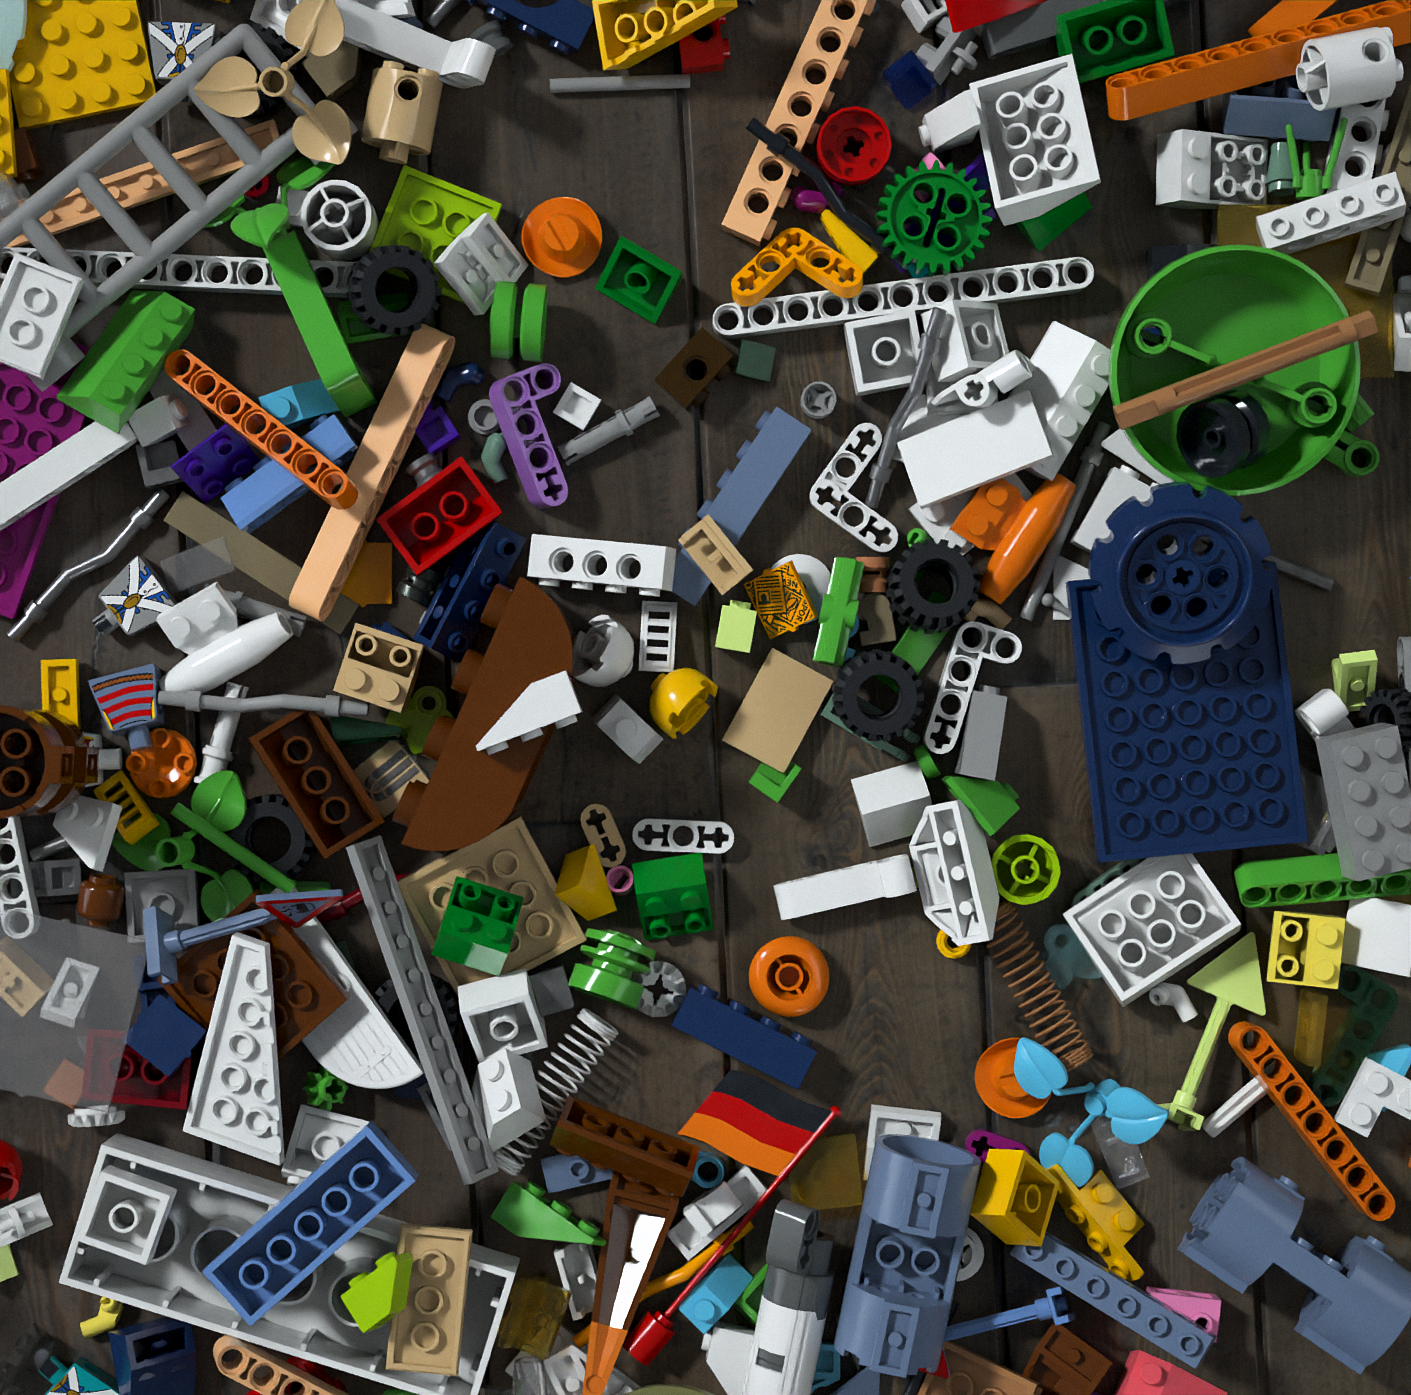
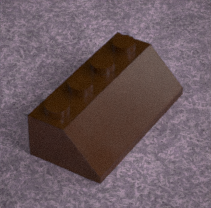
M296 709L248 739L323 859L342 850L385 822L315 711Z
M570 1095L567 1098L549 1144L556 1147V1150L563 1155L571 1157L577 1155L589 1160V1163L596 1168L603 1170L610 1168L622 1173V1176L629 1181L636 1183L642 1181L655 1186V1189L662 1194L668 1196L675 1194L680 1197L683 1196L692 1178L700 1151L699 1146Z

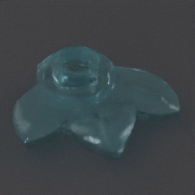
M1056 924L1048 929L1044 937V945L1049 953L1045 968L1050 971L1049 978L1056 981L1055 985L1058 988L1065 990L1070 984L1073 974L1085 979H1098L1101 977V974L1069 925ZM1061 934L1067 937V944L1064 947H1057L1055 944L1056 937Z

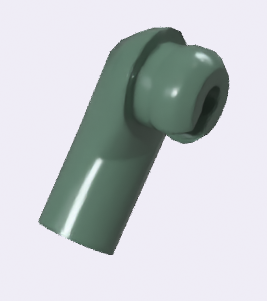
M495 432L487 438L481 454L482 462L492 485L508 479L501 462L504 451L508 449L502 432Z

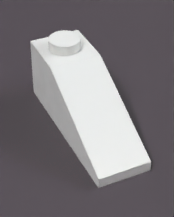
M971 89L963 91L924 115L922 120L923 126L918 127L923 146H930L932 154L973 142L980 128L981 120Z

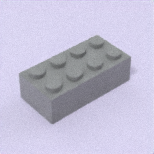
M1377 723L1316 738L1315 741L1342 876L1359 882L1410 869L1411 791L1398 726Z

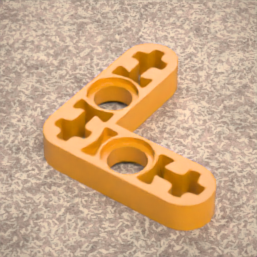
M795 227L787 228L776 236L731 281L733 300L743 307L758 304L795 268L841 298L855 297L863 289V273L858 265L808 232ZM816 258H825L830 262L822 268L814 267L811 264ZM768 262H775L780 265L779 269L773 272H766L761 267Z

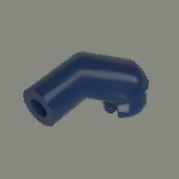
M469 361L450 367L439 384L435 395L450 403L459 385L469 382L476 386L483 381V369L478 367L476 363Z

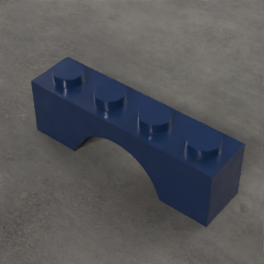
M461 0L471 6L474 5L475 1L488 8L487 14L502 22H505L507 18L520 24L518 30L536 39L538 35H541L551 40L549 45L552 48L566 55L570 51L578 53L595 18L593 9L577 0H559L550 6L541 8L528 7L516 0Z

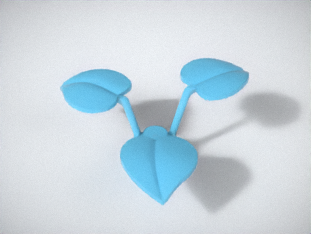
M1022 1037L1018 1041L1014 1073L1017 1082L1024 1091L1040 1099L1047 1098L1052 1092L1056 1096L1087 1093L1084 1106L1090 1115L1069 1140L1060 1133H1051L1043 1140L1039 1151L1040 1163L1045 1169L1058 1164L1077 1188L1085 1185L1090 1180L1094 1171V1164L1087 1150L1082 1146L1075 1145V1143L1097 1116L1106 1115V1117L1112 1118L1111 1129L1113 1134L1128 1144L1146 1142L1158 1133L1165 1124L1170 1113L1169 1110L1155 1104L1135 1089L1120 1087L1112 1079H1104L1096 1086L1089 1082L1085 1086L1061 1089L1068 1082L1067 1070L1063 1063L1052 1052L1031 1039Z

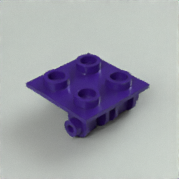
M226 423L170 467L207 503L220 494L228 484L246 474L261 460L250 449L247 441L242 436L239 437Z

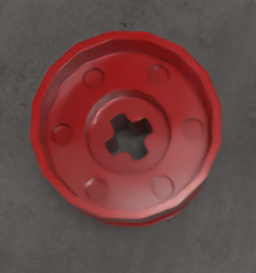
M858 106L841 108L830 115L820 128L816 145L818 163L825 174L836 183L847 186L866 184L878 177L887 164L892 146L890 131L883 119L870 109ZM853 139L855 144L861 143L862 147L859 149L857 157H853L851 152H844L843 149L847 147L848 140Z

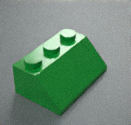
M1106 0L1056 15V45L1059 57L1069 54L1073 55L1079 84L1175 55L1163 0Z

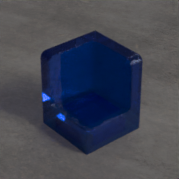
M912 50L884 70L882 75L883 81L905 110L911 109L935 91L937 86L936 81Z

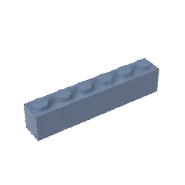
M777 406L772 413L767 410L763 413L755 426L760 432L753 442L746 439L735 456L740 462L733 472L727 468L716 485L721 491L714 501L707 498L697 513L701 520L709 514L734 547L812 430ZM678 542L677 545L682 549L675 558L671 592L695 607L711 584V581L680 542Z

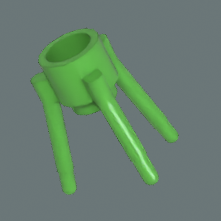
M1346 117L1341 119L1324 176H1321L1322 170L1311 169L1310 142L1307 141L1303 142V169L1300 170L1293 127L1291 124L1286 125L1287 144L1293 175L1292 188L1296 189L1297 200L1306 201L1324 195V190L1332 189V176L1348 123Z

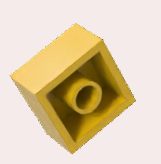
M989 1149L985 1163L982 1166L981 1177L970 1214L1005 1244L1041 1247L1060 1181L1025 1150Z

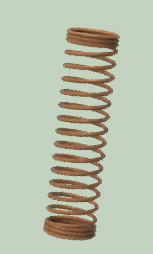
M1006 900L998 904L996 921L1007 915H1014L994 928V933L1011 925H1019L1000 939L988 944L986 948H991L1006 939L1025 933L1019 940L993 954L991 958H996L1011 949L1031 943L1014 957L997 965V968H1002L1014 960L1036 953L1018 968L1004 974L1002 978H1007L1026 967L1042 963L1025 977L1009 984L1007 988H1012L1031 977L1047 973L1032 986L1014 994L1013 998H1018L1036 987L1052 983L1039 995L1021 1003L1018 1008H1023L1044 996L1058 993L1043 1006L1026 1013L1024 1018L1031 1017L1049 1006L1063 1003L1053 1013L1030 1024L1029 1028H1034L1054 1016L1068 1013L1061 1021L1034 1036L1039 1038L1059 1026L1074 1023L1062 1034L1041 1044L1043 1047H1047L1062 1037L1079 1033L1069 1043L1051 1051L1056 1055L1072 1045L1085 1043L1082 1047L1058 1058L1068 1072L1091 1059L1094 1052L1090 1049L1091 1046L1087 1045V1040H1078L1083 1031L1073 1030L1077 1025L1076 1020H1067L1071 1016L1072 1011L1062 1010L1067 1002L1065 1000H1057L1061 994L1060 990L1050 991L1055 986L1056 981H1045L1049 977L1050 971H1039L1044 966L1045 961H1034L1040 952L1038 950L1028 951L1034 945V941H1023L1028 936L1029 931H1018L1022 927L1023 921L1016 920L1011 922L1018 915V911L1015 910L1016 907L1012 902Z

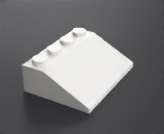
M1072 54L969 84L981 120L979 133L994 205L1004 226L1039 217L1101 183Z
M1193 854L1147 858L1063 913L1065 920L1122 1007H1125L1239 932L1241 928V923Z

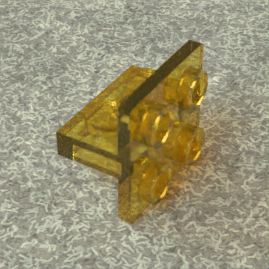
M545 1275L522 1278L520 1282L514 1285L511 1291L510 1302H512L508 1316H504L499 1325L498 1335L501 1337L498 1346L504 1349L515 1347L543 1360L549 1359L572 1291L550 1283L549 1277Z

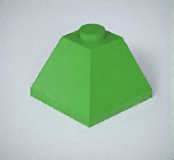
M945 775L940 779L956 800L960 799L984 829V834L992 836L1020 809L1015 802L1019 796L1007 782L1001 785L997 780Z

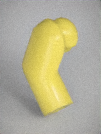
M102 1296L98 1316L80 1323L85 1339L114 1329L118 1325L123 1310V1303Z

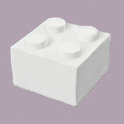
M915 310L856 320L844 324L843 330L856 396L910 386L921 350L918 348L920 335Z
M526 968L458 986L460 1014L479 1064L504 1048L521 1055L548 1047L545 1020L540 1015Z
M108 1165L100 1173L77 1241L146 1265L155 1254L177 1189Z

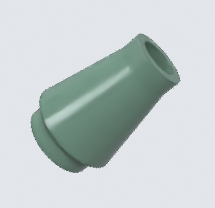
M1287 142L1274 143L1271 145L1265 187L1269 188V195L1274 197L1295 195L1296 189L1292 188L1293 175Z

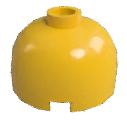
M681 668L673 670L667 675L665 673L660 674L651 685L653 692L650 697V714L653 721L673 739L677 738L675 733L677 731L684 735L707 712L710 706L705 701L709 694L713 697L716 696L718 686L696 669Z

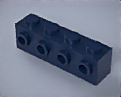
M492 521L465 541L457 552L413 639L461 663L466 651L472 649L473 641L483 624L480 623V620L497 583L505 585L506 578L514 562L521 554L526 538Z
M700 983L698 988L693 985L689 987L672 1021L673 1027L797 1090L799 1089L817 1053L816 1048L811 1046L813 1042L811 1038L797 1031H794L792 1036L781 1031V1023L765 1015L760 1020L748 1014L751 1008L734 999L731 1000L730 1004L718 999L719 992L705 984Z

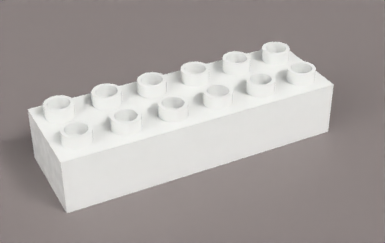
M116 1133L101 1144L59 1283L419 1395H478L519 1265V1257L472 1243L458 1376L386 1369L390 1320L380 1328L362 1333L340 1296L351 1288L348 1283L353 1278L366 1271L370 1274L377 1269L375 1262L392 1251L397 1255L400 1224L406 1222L377 1214L252 1326H249L202 1271L294 1188L120 1133ZM108 1165L177 1189L155 1254L146 1265L77 1241L100 1173Z

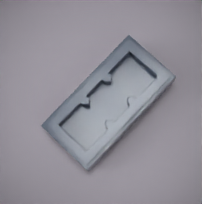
M558 1153L541 1157L540 1159L548 1193L609 1180L613 1174L612 1169L603 1170L596 1168L589 1163V1160L577 1155L571 1157Z

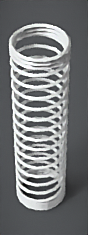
M582 1008L577 1018L598 1033L606 1043L593 1038L574 1024L570 1025L571 1028L589 1040L600 1053L576 1041L567 1033H564V1036L580 1047L594 1062L579 1056L560 1042L557 1044L579 1061L587 1071L570 1064L555 1052H551L553 1057L570 1068L581 1081L563 1073L548 1061H544L545 1065L561 1075L574 1090L561 1085L543 1071L538 1070V1074L553 1083L567 1098L569 1094L566 1091L570 1093L578 1092L573 1082L584 1084V1079L580 1073L591 1074V1070L586 1063L590 1065L598 1064L592 1054L604 1056V1052L599 1045L610 1047V1041H614V1038L618 1035V1031L613 1026L586 1008ZM537 1081V1087L551 1096L561 1109L541 1099V1103L555 1118L545 1114L546 1121L544 1122L548 1127L541 1124L535 1127L542 1136L529 1131L525 1133L534 1142L535 1146L519 1138L514 1139L529 1155L513 1149L509 1144L503 1146L512 1151L522 1164L501 1148L493 1152L497 1167L512 1176H518L522 1167H525V1161L522 1157H532L529 1148H538L535 1138H545V1134L541 1129L551 1130V1124L547 1119L557 1121L558 1116L554 1110L562 1112L564 1106L561 1101H567V1099L554 1094Z

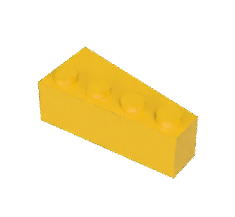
M592 0L603 70H622L636 65L738 7L737 0Z

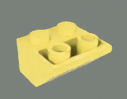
M1274 911L1266 981L1338 989L1346 919L1334 915Z

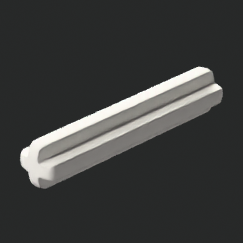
M1275 1060L1264 1069L1265 1075L1273 1072ZM1254 1077L1202 1122V1128L1210 1137H1216L1266 1095V1091Z

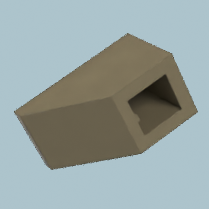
M343 41L335 52L327 56H316L308 51L305 55L306 60L301 64L328 100L333 102L359 82L363 49Z

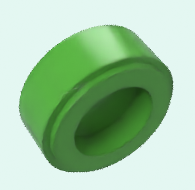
M923 744L915 748L913 753L926 778L932 780L940 776L939 767L926 745Z

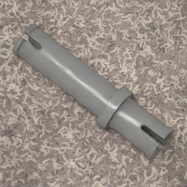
M647 397L624 411L621 409L615 411V416L562 445H558V450L563 459H565L567 466L625 434L627 436L634 434V429L656 417L658 418L660 414L651 397Z
M206 583L204 588L210 586V584ZM224 590L236 608L238 617L253 621L279 611L289 622L293 635L301 637L307 616L244 596V593L240 591L234 593Z

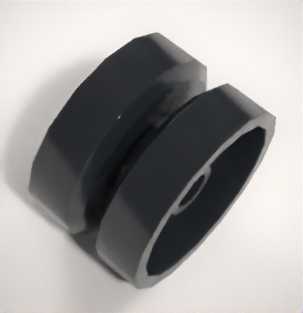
M1230 390L1194 402L1182 411L1177 423L1176 439L1180 454L1190 468L1199 475L1217 478L1258 462L1265 455L1270 444V426L1267 415L1257 400L1246 392Z

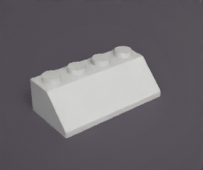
M1056 321L1051 323L1030 359L1036 367V370L1031 372L1032 377L1014 387L1008 396L1010 398L1027 390L1031 393L1054 457L1028 467L1025 470L1037 478L1053 481L1109 385L1110 349L1096 340Z

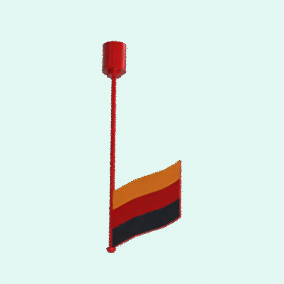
M730 1070L678 1132V1135L703 1141L744 1165L778 1177L664 1313L660 1309L656 1313L648 1310L626 1336L622 1346L631 1356L648 1366L675 1334L672 1328L674 1321L670 1318L671 1315L836 1116L841 1117L842 1111L838 1106H832L828 1110L796 1099L759 1077L742 1071Z

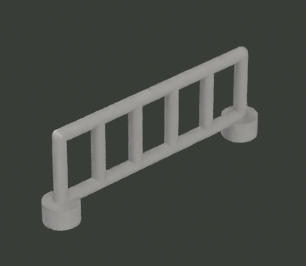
M248 24L236 26L0 222V251L23 233L51 267L84 280L78 296L80 302L73 307L43 380L25 373L41 392L46 390L85 357L83 352L70 339L74 334L297 150L292 138L293 125L261 151L234 117L226 116L213 110L194 92V87L205 77L213 65L224 58L236 56L242 50L261 73L269 67H281V62ZM295 81L292 90L293 95L313 109L315 104ZM187 96L245 164L208 196L203 193L149 128ZM282 97L297 117L306 114L296 104ZM349 119L352 136L358 131V128ZM132 141L190 209L189 212L154 241H151L94 174ZM310 159L314 165H317L320 162L317 160ZM77 187L135 254L131 260L98 287L95 286L39 220V218Z

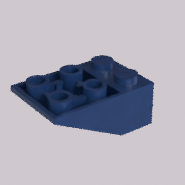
M165 1316L108 1332L119 1395H195L196 1348L190 1323Z

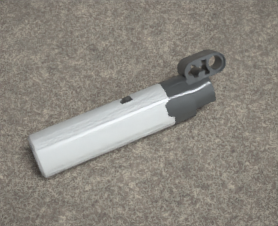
M787 1199L781 1200L777 1205L772 1220L766 1250L768 1267L742 1395H811L835 1273L829 1268L835 1237L818 1230L820 1221L818 1209Z

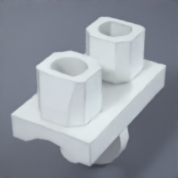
M40 1192L0 1209V1248L53 1225Z

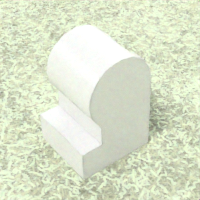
M723 1180L717 1186L705 1191L685 1206L683 1214L700 1237L704 1238L716 1225L736 1211L741 1202Z

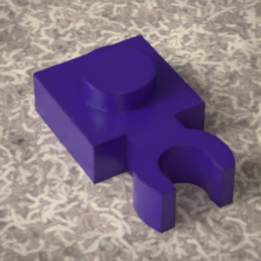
M431 399L415 432L427 451L436 455L461 439V436L441 406L432 411L433 401Z

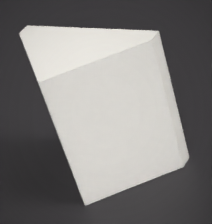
M917 761L851 779L869 847L914 835L923 817L922 814L925 807L932 805L929 790Z

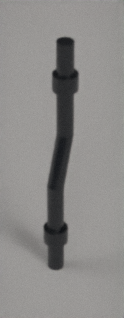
M756 118L749 122L746 130L768 145L766 148L777 158L781 155L814 181L839 220L872 244L870 248L881 256L886 254L891 258L895 249L894 246H882L888 234H877L875 228L848 209L822 168L789 144L790 140L780 132L775 134ZM900 255L892 260L902 267L904 257Z

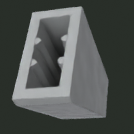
M979 685L978 691L972 690L965 713L954 773L995 781L1007 697L999 695L1000 688Z

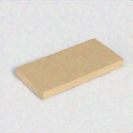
M410 1223L400 1224L397 1255L410 1251L413 1256L406 1308L390 1319L386 1369L458 1376L473 1230Z

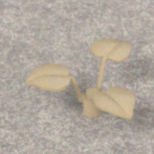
M302 0L294 7L285 23V37L292 45L302 48L287 62H283L281 67L266 68L261 73L258 83H256L258 74L255 67L244 58L231 56L213 65L205 77L194 87L196 95L213 110L236 118L249 116L258 110L260 96L257 90L261 89L268 96L285 97L288 101L293 102L306 112V114L299 116L295 120L292 128V138L297 149L310 159L337 165L342 164L349 153L352 139L351 126L345 111L338 104L330 100H322L311 109L309 105L293 95L292 90L295 81L292 73L289 71L290 67L303 58L308 50L316 56H327L341 46L345 36V25L335 0Z

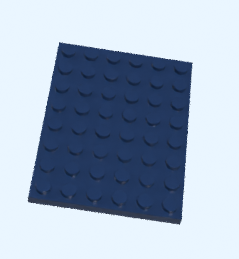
M1276 562L1262 563V565L1269 566L1273 571V583L1266 607L1263 609L1255 608L1250 613L1255 622L1252 630L1230 649L1226 650L1222 645L1216 644L1210 650L1211 657L1209 659L1185 664H1173L1167 652H1162L1155 660H1150L1127 649L1119 640L1122 629L1108 630L1094 607L1091 592L1099 587L1100 582L1091 579L1066 582L1097 863L1308 842ZM1216 568L1212 570L1208 575V581L1218 582L1224 576V569ZM1184 570L1176 571L1178 579L1185 577ZM1151 573L1137 574L1136 576L1139 578H1146L1150 576ZM1164 595L1155 597L1151 602V608H1163L1168 602V597ZM1198 597L1191 599L1186 609L1188 611L1200 609L1203 605V599Z

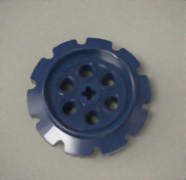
M1169 482L1151 487L1150 498L1147 501L1141 502L1135 496L1130 497L1107 518L1105 523L1111 532L1107 538L1095 539L1089 558L1088 575L1091 580L1100 582L1099 587L1091 592L1094 607L1108 630L1122 629L1119 640L1123 646L1150 660H1155L1160 653L1167 652L1173 664L1194 663L1209 659L1212 646L1220 644L1224 649L1228 650L1252 630L1255 622L1250 613L1255 608L1263 609L1266 607L1272 589L1273 571L1269 566L1262 565V560L1271 554V549L1258 521L1253 516L1240 518L1243 506L1237 499L1209 485L1205 486L1201 493L1194 494L1189 482ZM1169 534L1174 536V542L1169 548L1160 549L1157 547V542L1163 535ZM1198 538H1210V543L1205 550H1193V544ZM1141 565H1153V571L1150 576L1146 578L1136 576L1137 569ZM1180 567L1184 569L1185 577L1182 579H1178L1176 569ZM1216 568L1224 569V576L1218 582L1208 581V575L1212 570ZM1159 595L1168 597V602L1163 608H1151V602L1155 597ZM1196 597L1203 599V605L1200 609L1196 611H1188L1186 609L1191 599Z

